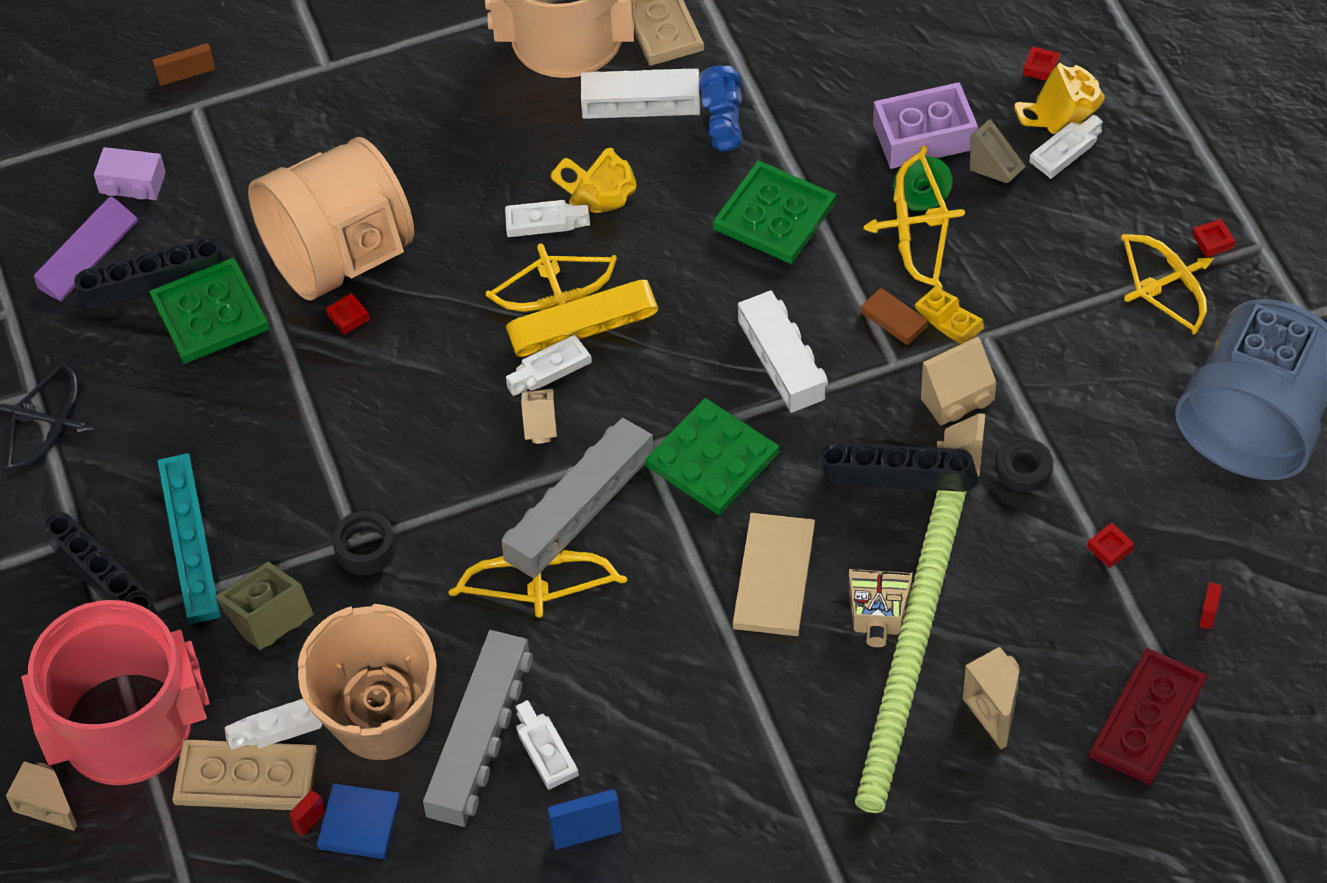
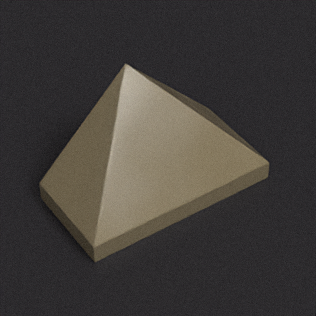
M991 119L987 120L971 135L970 171L1008 183L1026 167Z

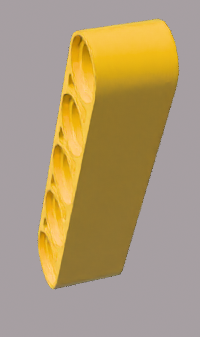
M638 280L517 318L506 325V330L516 356L525 357L540 352L573 335H576L578 339H583L648 318L658 312L659 308L648 280Z

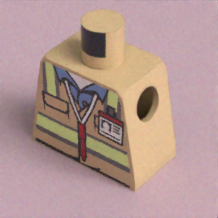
M849 569V597L853 629L856 632L867 633L866 643L869 646L883 647L886 645L887 634L898 635L901 633L903 617L905 616V610L908 607L907 602L910 598L912 573Z

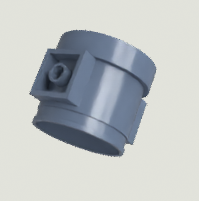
M1256 299L1235 307L1228 316L1204 366L1192 374L1177 403L1176 421L1186 440L1208 460L1242 476L1261 480H1280L1300 473L1307 465L1321 435L1320 420L1327 407V323L1299 306L1279 300Z

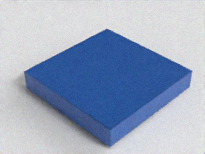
M333 783L317 843L318 849L386 859L401 800L400 793Z
M615 789L549 806L548 808L555 850L622 832L619 803Z

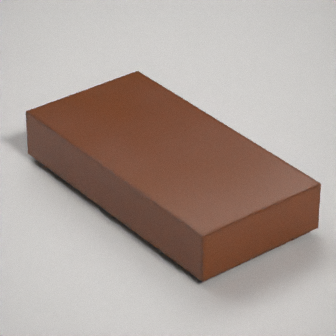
M208 43L153 60L160 86L215 70Z
M882 288L861 306L860 313L907 346L928 327L927 319Z

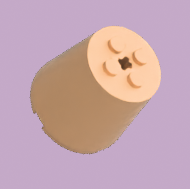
M373 604L370 607L352 609L351 606L337 611L323 620L311 632L299 656L298 679L302 697L315 717L348 750L363 758L372 760L392 759L405 754L415 747L424 737L431 721L436 679L435 652L429 636L422 626L401 610L386 605Z

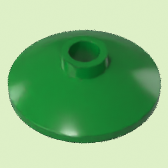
M925 156L945 201L953 185L951 171L940 159ZM918 160L908 168L905 174L904 193L908 209L921 212L939 206V203L923 165ZM898 172L896 173L893 181V191H895V182ZM924 186H930L927 190L921 191Z

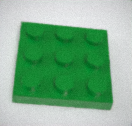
M758 160L714 219L713 229L793 264L837 202V194Z
M235 258L149 291L151 299L183 364L270 330L268 322Z
M704 398L645 459V466L720 516L780 451L779 445L715 403Z

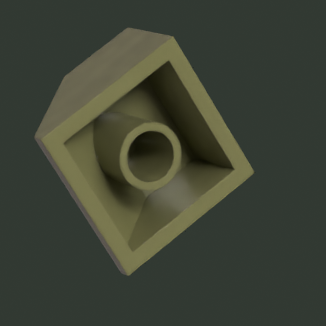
M270 562L265 563L215 596L217 602L243 638L259 650L272 645L279 637L291 629L299 627L303 621L314 615L302 585Z

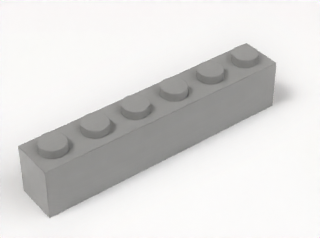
M623 417L614 426H610L605 431L603 438L595 446L587 449L583 458L574 467L572 466L566 471L564 477L555 487H551L546 491L543 499L534 508H530L525 513L517 526L505 533L502 539L504 561L535 579L645 464V459L654 450L653 434Z
M489 630L423 800L427 818L465 827L469 816L475 815L479 804V796L477 794L480 786L485 787L489 779L490 767L488 765L491 757L496 758L501 745L500 733L502 728H508L511 720V704L513 700L517 701L520 697L522 690V681L520 680L523 672L528 673L532 664L533 654L529 652L528 640L526 638Z

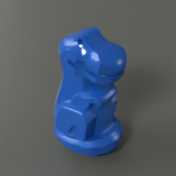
M723 65L709 67L703 70L699 76L702 103L711 114L708 134L712 136L713 147L721 153L739 149L743 140L741 129L738 126L739 107L742 102V77L733 67Z

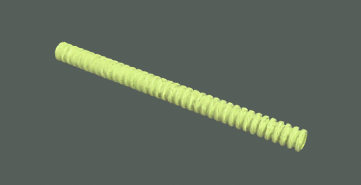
M937 490L932 514L930 515V523L927 527L928 531L925 534L919 564L916 568L917 573L914 576L910 598L907 602L908 607L905 610L903 625L900 629L901 633L898 636L896 651L893 655L894 659L892 660L889 677L886 681L887 686L884 689L882 704L879 708L880 713L877 715L875 731L872 734L873 740L870 742V749L867 753L868 758L865 761V768L862 772L861 786L858 787V795L855 798V804L866 812L879 813L885 810V802L888 799L890 783L893 779L892 774L895 771L897 755L900 752L902 737L905 733L904 728L907 725L906 719L909 717V710L912 706L913 692L916 690L918 674L921 671L925 648L928 644L927 639L930 636L934 613L937 609L943 579L945 578V570L948 566L947 562L950 559L954 536L956 535V528L958 527V520L961 516L967 491Z

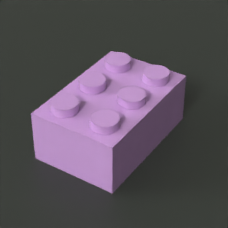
M960 82L874 101L873 126L890 169L902 166L905 161L920 152L922 145L928 148L925 156L935 158L971 150V135L978 129V125Z

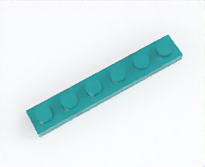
M186 453L159 459L158 466L188 624L221 618L219 604L215 598L217 593L190 455Z

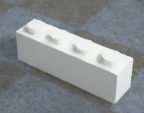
M699 69L581 72L583 119L700 115Z
M771 290L739 302L738 322L789 411L792 413L825 400V386H828L826 374L822 368L818 369L816 367L811 348L808 345H803L796 323H790L783 301H778Z

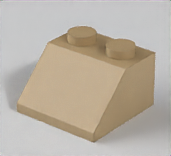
M978 337L923 362L921 400L940 426L950 421H957L965 414L977 408H985L995 400L996 380L982 342Z
M998 647L966 665L963 700L999 748L1003 749L1007 746L1014 714L1020 668L1012 656H1007L1001 647Z

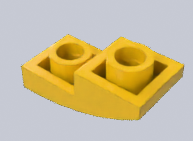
M936 286L915 304V309L925 319L959 344L971 340L984 329L982 318L961 308L957 297Z

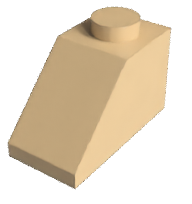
M553 389L522 391L521 405L525 440L532 439V443L536 444L550 442L551 437H557Z
M977 414L946 428L944 441H937V448L963 449L971 453L978 477L980 475L985 414Z
M24 761L6 794L13 812L74 831L77 823L54 769L44 763H37L35 765Z

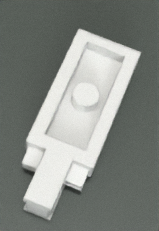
M1093 115L1082 124L1071 122L1032 152L1029 162L1050 179L1093 146L1097 141V136L1102 132L1101 126L1103 121L1096 115Z
M565 200L505 207L508 237L570 231L578 227L590 225L588 205L573 206V204H566Z
M573 335L523 359L522 364L516 368V372L506 376L507 389L513 396L522 393V391H527V389L530 391L536 390V388L539 389L592 363L591 355L577 336Z
M300 699L243 718L226 726L225 734L231 750L248 744L257 745L259 749L320 729L322 723L310 711L304 699Z
M528 700L516 705L518 710L517 716L521 724L516 726L518 736L547 789H552L579 776L578 769L548 716L545 717L544 714L536 716Z

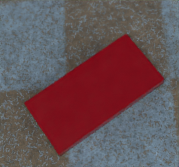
M1146 648L1089 751V758L1151 786L1203 690L1208 675Z

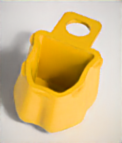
M1059 63L1050 73L1040 94L1037 96L1036 103L1017 102L1014 105V109L1022 125L1047 127L1051 134H1057L1071 122L1082 124L1085 119L1103 104L1105 96L1101 92L1096 78L1078 65L1069 68ZM1023 110H1032L1036 113L1038 119H1028L1023 114Z
M607 148L586 172L572 160L564 158L551 173V179L572 195L569 203L573 204V206L588 205L589 210L593 213L608 212L623 207L627 197L636 191V180L627 160H622L613 151V148ZM565 168L574 170L577 174V180L573 183L565 182L561 177V171Z

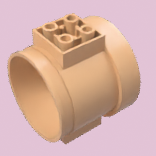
M485 0L486 10H491V12H488V29L493 30L495 42H512L514 52L520 61L533 71L546 76L571 78L581 76V72H594L605 66L616 55L622 42H634L636 0H580L565 4L543 3L548 0Z
M356 137L347 144L339 145L323 154L320 152L289 168L280 167L253 180L248 188L253 219L271 259L292 289L306 300H314L340 287L346 276L352 279L403 253V247L411 244L414 238V223L411 210L396 175L378 149L362 137Z

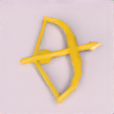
M1122 234L1121 240L1125 244L1136 290L1125 295L1124 300L1130 302L1141 296L1191 329L1192 334H1196L1207 314V303L1200 283L1193 276L1192 272L1200 268L1206 269L1214 258H1198L1197 262L1186 266L1178 254L1174 253L1163 242L1150 236ZM1129 241L1142 242L1156 248L1167 258V262L1175 272L1159 280L1149 277L1140 282ZM1180 278L1186 287L1194 293L1198 302L1199 317L1195 325H1192L1152 297L1161 294L1162 286Z
M538 244L537 249L541 258L492 291H486V296L508 310L520 312L542 311L586 297L598 291L609 281L617 257L616 255H612V257L548 256L545 246ZM557 261L610 262L606 272L596 282L582 289L576 288V290L572 289L569 292H561L556 279V275L560 272ZM536 267L541 277L549 279L554 293L553 296H547L546 298L538 299L536 302L527 303L509 302L495 295Z

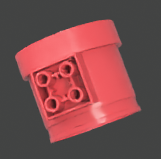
M95 601L78 606L58 617L43 631L36 641L29 658L28 674L21 676L34 733L48 765L69 760L71 765L85 777L108 785L134 784L152 778L164 771L180 755L183 739L188 740L191 724L207 719L204 706L210 705L192 641L185 642L181 630L170 633L164 622L150 610L126 601ZM141 675L164 683L157 695L145 707L124 719L105 724H81L68 720L73 708L81 697L90 689L106 680L119 676Z

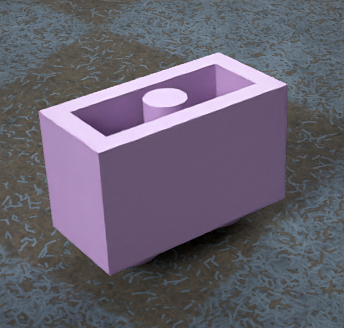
M104 147L94 172V177L101 194L157 200L166 172L161 154Z

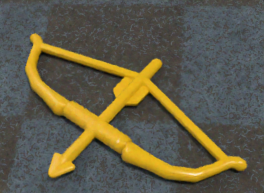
M922 145L920 152L902 164L896 176L893 201L896 203L897 219L877 222L874 219L864 226V230L877 233L878 229L898 226L900 241L898 249L906 270L915 280L936 286L942 290L943 286L939 282L948 222L950 218L964 216L965 211L963 209L948 211L925 157L928 148ZM920 160L940 207L928 209L925 215L909 217L908 204L905 201L904 177L908 168ZM926 222L930 227L942 225L933 278L921 275L913 265L910 250V224Z
M563 550L548 565L580 561L593 562L602 565L610 573V576L548 594V583L541 580V573L535 579L533 578L532 582L527 584L528 595L465 587L469 578L482 570L512 567L511 564L504 561V556L480 561L468 568L457 586L450 589L448 593L450 596H456L462 592L532 602L535 606L536 617L541 618L543 616V602L612 581L625 583L627 582V577L619 575L606 558L588 552Z

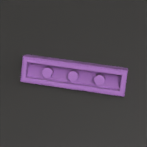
M110 196L37 271L34 279L38 289L62 302L75 288V276L84 269L95 267L138 222L137 217L118 200Z

